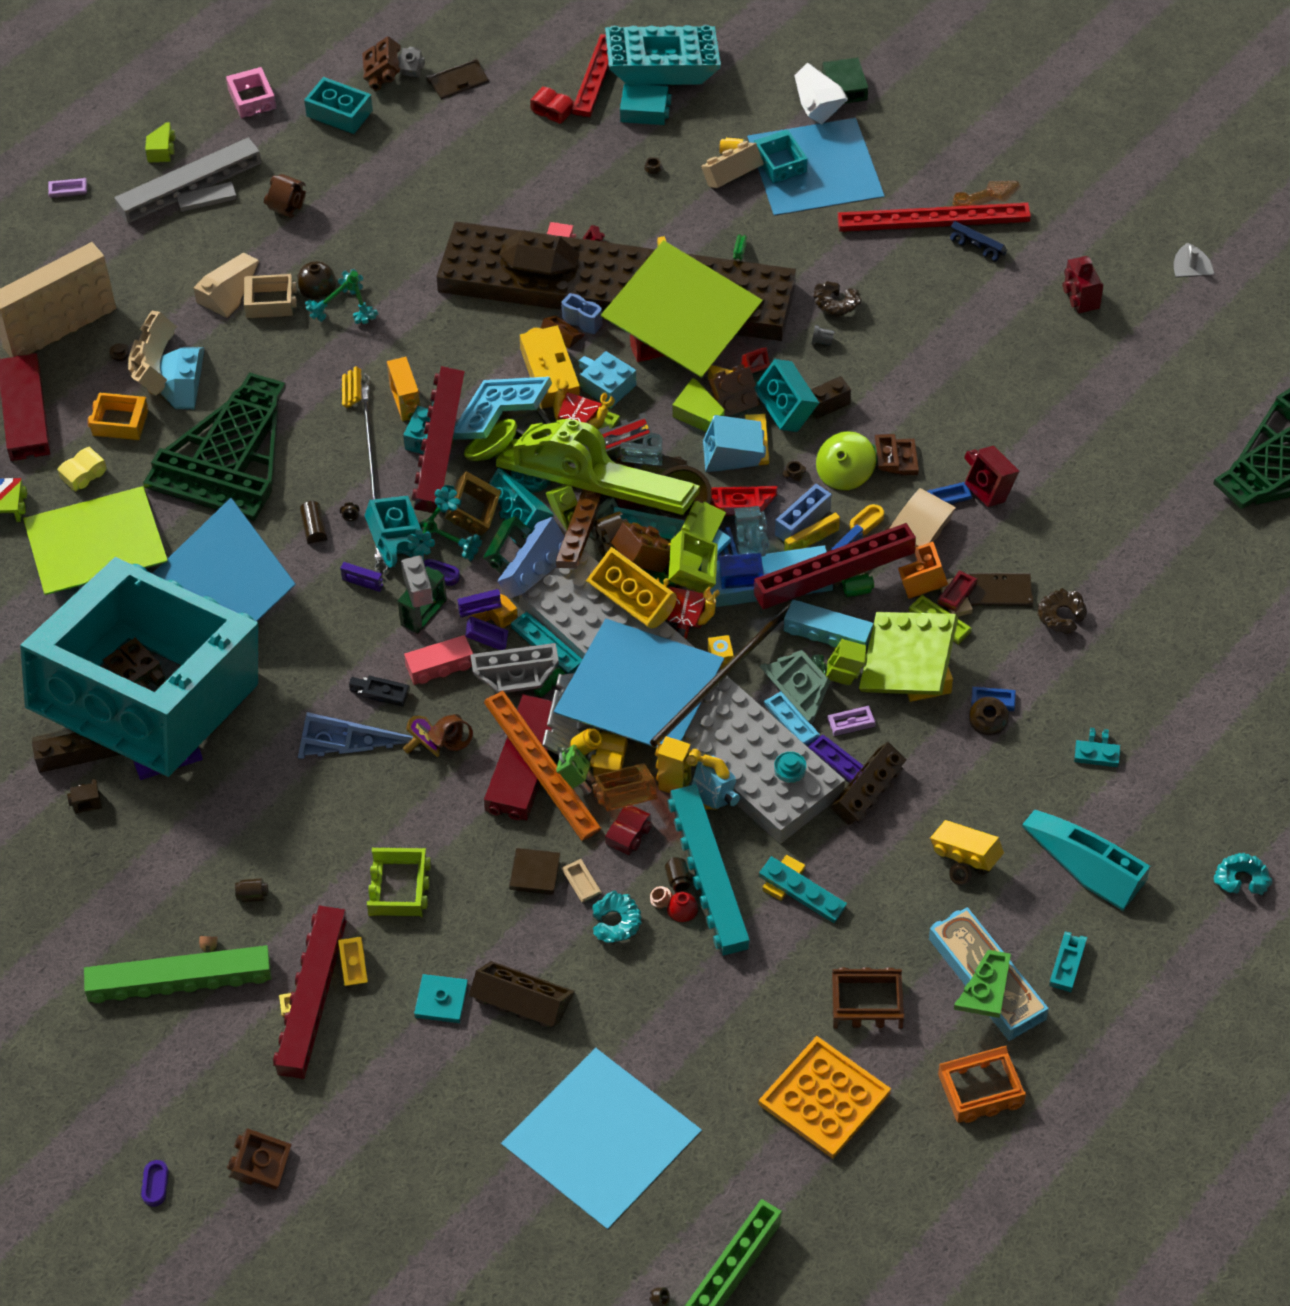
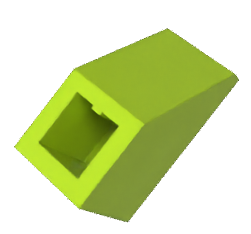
M166 122L146 136L145 151L148 162H170L171 155H174V144L172 141H175V130H171L170 122Z
M562 485L546 492V496L552 511L567 531L578 502L570 485Z

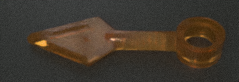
M989 181L985 190L970 195L965 192L955 193L952 205L969 206L970 202L988 196L1002 199L1019 182ZM962 199V200H965L966 202H965V203H959V202H957V200Z

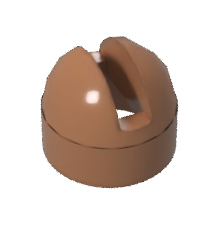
M199 936L201 950L206 952V946H210V952L216 949L218 937Z

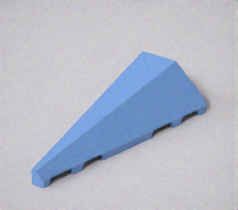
M307 712L298 758H305V755L312 754L324 756L325 753L339 751V754L373 750V747L378 746L392 748L395 744H408L413 739V736Z

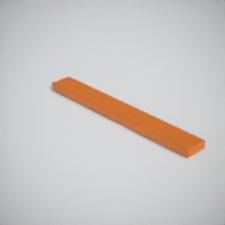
M501 691L485 699L484 704L581 841L598 833L601 827L574 789L557 773V765L505 692Z

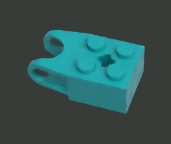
M409 496L369 500L364 516L375 545L385 564L389 568L395 567L397 554L399 553L406 554L410 558L416 557L417 555L414 554L415 548L412 550L408 548V544L411 542L408 540V536L415 534V531L421 529ZM422 551L421 555L419 556H421L422 560H424V552Z

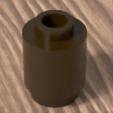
M679 857L671 858L665 864L669 885L675 892H683L691 886V876L687 862Z
M263 878L246 879L235 883L237 901H264L265 896L269 895L268 883L264 882Z

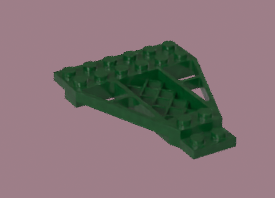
M249 372L242 385L231 394L227 402L167 448H160L151 462L152 469L143 482L144 488L219 510L232 498L245 517L255 521L272 492L279 409L278 401L286 389L285 382ZM233 412L242 413L236 416H232ZM255 417L259 419L251 422L249 418ZM243 420L247 421V424L241 426H237L236 424L237 422ZM213 424L205 438L197 436ZM233 424L234 428L226 431L223 430L225 426ZM248 430L252 431L251 434L245 435L243 437L241 435L242 432ZM271 430L270 455L265 456L256 453L267 433ZM238 434L239 438L229 441L227 438ZM221 439L225 440V443L216 446L214 444L215 441ZM188 442L200 445L193 458L175 453ZM241 444H242L243 447H244V448L239 449V450H236V451H233V449H232V447H235V446H238V445H241ZM229 449L230 453L221 456L218 453L220 451ZM214 453H215L216 456H217V457L212 458V459H209V460H206V459H205L206 456L211 455V454H214ZM234 459L235 463L226 466L223 463L225 461ZM256 461L269 465L268 480L244 473L250 462Z
M1290 388L1276 396L1275 402L1230 469L1214 479L1213 484L1240 509L1245 508L1251 503L1257 505L1290 497V469L1282 468V464L1290 465V458L1283 457V453H1290V446H1283V443L1290 442V426L1278 434L1267 426L1276 411L1280 412L1290 421ZM1261 433H1264L1269 438V440L1250 451ZM1279 452V456H1269L1268 453ZM1255 461L1264 462V466L1253 465ZM1268 462L1279 463V468L1268 467ZM1267 474H1277L1279 479L1267 478Z

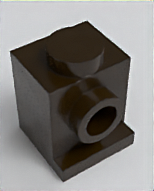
M96 779L92 780V784H81L71 787V793H67L68 804L74 807L75 813L102 809Z

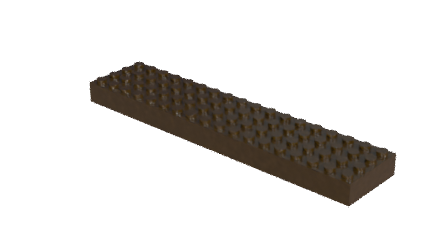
M455 221L436 276L437 289L441 293L562 310V301L571 293L581 296L585 301L596 303L602 308L603 313L655 249L560 236L580 253L575 270L546 275L512 269L499 257L504 241L522 230ZM687 254L762 299L760 305L736 335L782 341L796 285V269Z

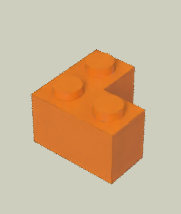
M934 542L916 547L915 555L917 561L898 568L908 599L948 585Z

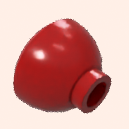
M679 892L670 899L667 905V913L675 921L687 922L697 915L698 903L691 894Z

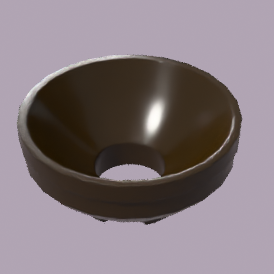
M983 697L977 700L969 712V721L972 728L983 735L999 734L1005 729L1009 719L1006 705L994 697ZM987 707H992L995 709L996 715L988 718L984 715L983 710Z

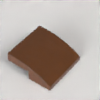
M895 434L875 435L878 469L901 475H918L919 468L915 439H896Z

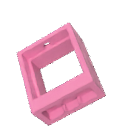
M262 67L226 76L228 90L241 118L276 109L275 97ZM263 86L266 95L241 101L238 92Z

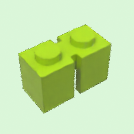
M841 639L835 652H833L827 662L826 676L829 680L851 685L854 678H858L861 667L866 666L868 655L865 654L866 645Z

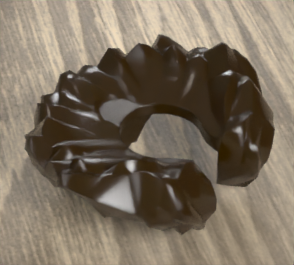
M826 281L823 284H816L814 287L813 298H815V304L829 316H844L848 312H852L862 300L859 290L852 288L846 289V298L844 300H833L831 298L832 293L836 296L839 295V283Z
M1061 588L1060 591L1055 590L1048 596H1044L1040 604H1038L1037 615L1040 621L1055 632H1062L1064 634L1074 633L1077 629L1074 621L1058 617L1056 610L1060 607L1069 608L1076 616L1075 621H1083L1087 615V609L1082 595L1075 590L1067 592L1064 588Z

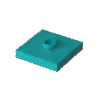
M423 974L414 1017L460 1023L468 979Z

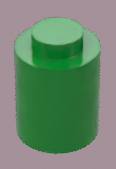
M868 573L858 574L842 580V588L846 598L869 594L875 587L874 579Z

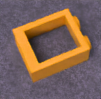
M407 357L387 361L390 388L402 421L411 420L417 406H420V399Z
M99 393L97 400L93 402L92 416L88 417V427L91 428L92 436L140 440L149 411L146 397ZM105 410L133 412L130 424L102 422Z

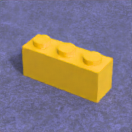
M667 736L662 744H658L655 756H658L656 768L658 769L656 781H658L659 790L671 793V790L689 786L691 782V766L686 763V759L689 756L691 744Z
M947 820L930 837L936 854L941 857L945 856L954 859L960 863L972 865L978 869L990 871L1004 854L999 837Z

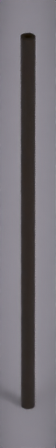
M791 602L650 740V744L653 747H656L784 620Z

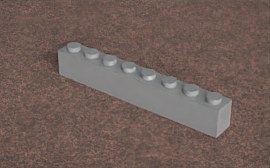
M248 137L114 197L117 210L128 224L177 202V197L181 193L210 187L261 164L260 152Z

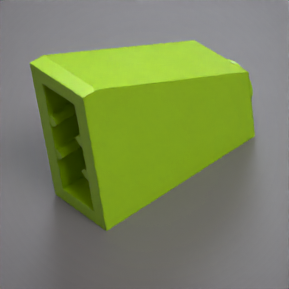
M693 378L672 404V416L705 432H707L714 415L724 416V409Z

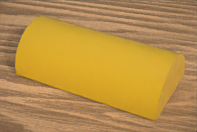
M612 547L586 580L651 629L658 627L668 618L676 603V594Z

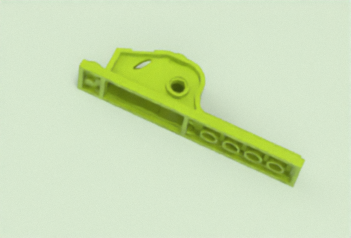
M574 419L557 420L556 423L532 424L520 439L514 438L511 444L496 459V467L681 515L686 512L700 493V486L694 483L614 463L606 453L605 439L601 432L590 424ZM568 462L574 463L576 468L569 466Z

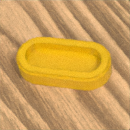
M875 504L868 505L851 519L850 530L858 524L863 528V536L883 521V508Z

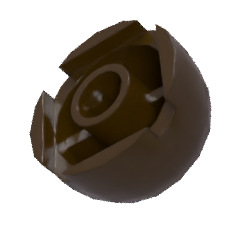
M309 262L300 269L297 275L300 293L307 298L319 299V297L324 295L325 297L329 296L335 290L336 279L334 271L324 262Z

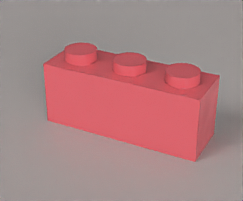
M465 635L405 653L404 656L407 670L415 685L427 683L429 680L437 677H446L450 673L460 670H468L472 667L471 654L473 652Z

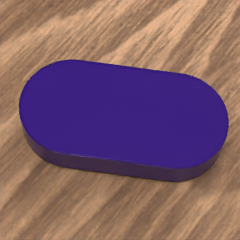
M434 559L423 561L425 568L428 566L433 570L440 571L444 575L446 586L455 585L460 580V572L455 566Z
M153 1160L144 1168L141 1196L143 1202L151 1207L161 1205L166 1198L169 1171L163 1161Z

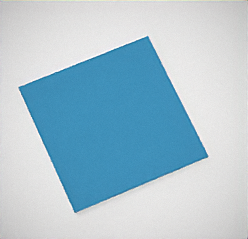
M856 118L788 129L808 158L807 172L772 183L763 167H758L774 215L885 197ZM784 130L773 131V132H767V133H761V134H755V135H749V136H747V137H748L749 143H754V140H757V139H760V138H763V137H766V136H769V135H772V134H775V133H778V132H781V131H784ZM787 149L767 155L774 167L794 161Z
M232 498L167 559L168 562L162 563L152 573L167 581L174 580L181 584L184 589L199 596H209L215 599L219 605L236 613H246L256 622L296 585Z
M605 618L553 713L652 746L650 740L717 674L724 657ZM700 704L667 737L682 741Z

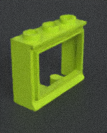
M372 848L373 866L370 867L371 885H369L368 889L370 901H367L368 916L423 917V909H427L428 897L424 896L425 890H429V876H426V871L431 869V858L427 857L426 848ZM383 864H418L415 902H380Z

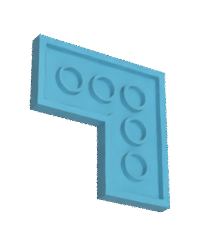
M550 377L483 380L456 423L453 439L487 438L503 411L536 410L552 385Z

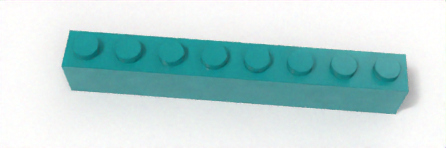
M697 785L671 790L670 799L667 800L670 812L675 814L674 824L676 831H680L683 837L680 838L683 851L687 850L688 867L690 870H694V885L696 890L700 889L701 906L703 910L707 909L709 915L706 916L708 927L713 929L715 936H713L716 949L721 950L722 956L749 949V937Z

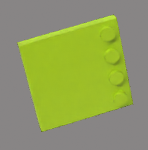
M876 612L867 651L868 660L863 668L859 686L861 692L942 695L958 616L956 614Z

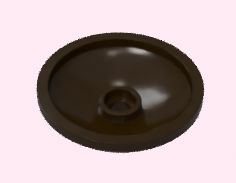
M680 465L669 468L661 474L662 476L699 485L700 493L683 515L653 507L657 515L686 520L695 501L706 502L711 505L712 488L710 482L698 469Z

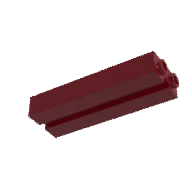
M37 353L0 359V392L6 446L10 461L27 459L26 456L34 455V457L51 455L41 370Z
M522 695L517 711L539 742L543 744L545 731H551L552 729L547 726L552 701ZM508 736L484 797L485 811L492 815L506 813L513 820L522 819L527 821L540 786V781ZM544 747L549 756H551L552 751Z

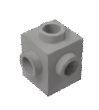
M415 47L403 48L402 54L398 56L401 75L420 76L421 68L425 66V57H423L421 50Z

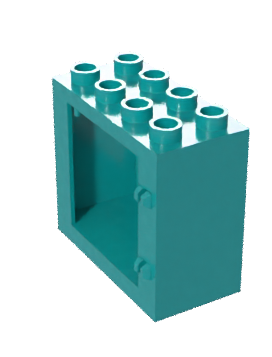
M114 557L20 645L26 709L167 777L192 754L258 685V622L246 613H236L219 605L215 599L209 596H199L184 589L181 584L174 580L167 581L149 573L139 564H130L117 557ZM136 637L146 649L182 666L161 687L153 692L102 668V659L115 650H119L128 640L130 641Z

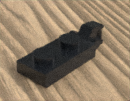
M370 675L368 678L364 677L363 679L351 677L349 682V690L358 693L359 696L404 707L410 691L408 684Z

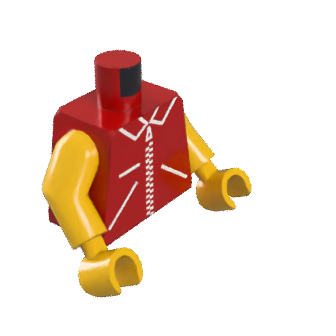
M558 378L555 382L558 393L555 394L553 405L555 419H574L590 424L597 429L600 428L608 414L607 408L615 403L614 398L611 396L609 401L605 402L608 394L603 393L600 397L601 403L569 392L565 395L564 391L568 389L569 383L565 380V385L559 387L560 379Z
M665 578L664 586L667 587L669 584L668 578ZM669 587L676 594V603L667 621L677 624L676 631L683 638L687 639L690 627L700 629L702 625H705L714 616L715 598L719 596V590H716L712 595L710 592L711 587L707 588L704 593Z

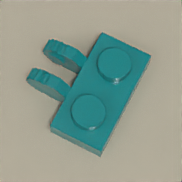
M1091 727L1089 741L1076 740L1074 762L1118 767L1120 745L1108 744V729H1104L1102 732V743L1094 742L1096 731L1095 728Z

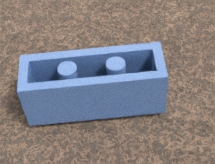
M818 484L812 486L775 520V536L785 541L790 536L817 523L831 510L832 494Z

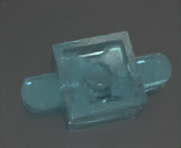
M759 506L734 508L737 547L740 558L766 556L765 550L769 549L766 532L763 531V529H767L764 512L760 511Z

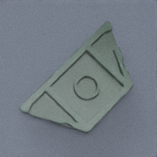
M803 650L795 652L791 656L778 658V661L774 663L762 664L760 668L805 719L812 724L830 684L829 678Z

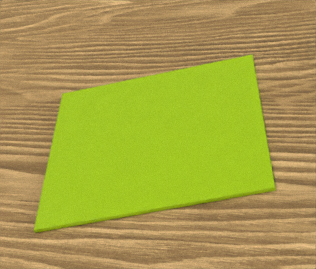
M663 240L605 309L601 317L702 378L760 305L762 299Z
M143 486L23 518L44 595L85 585L114 557L130 564H139L144 568L168 562Z

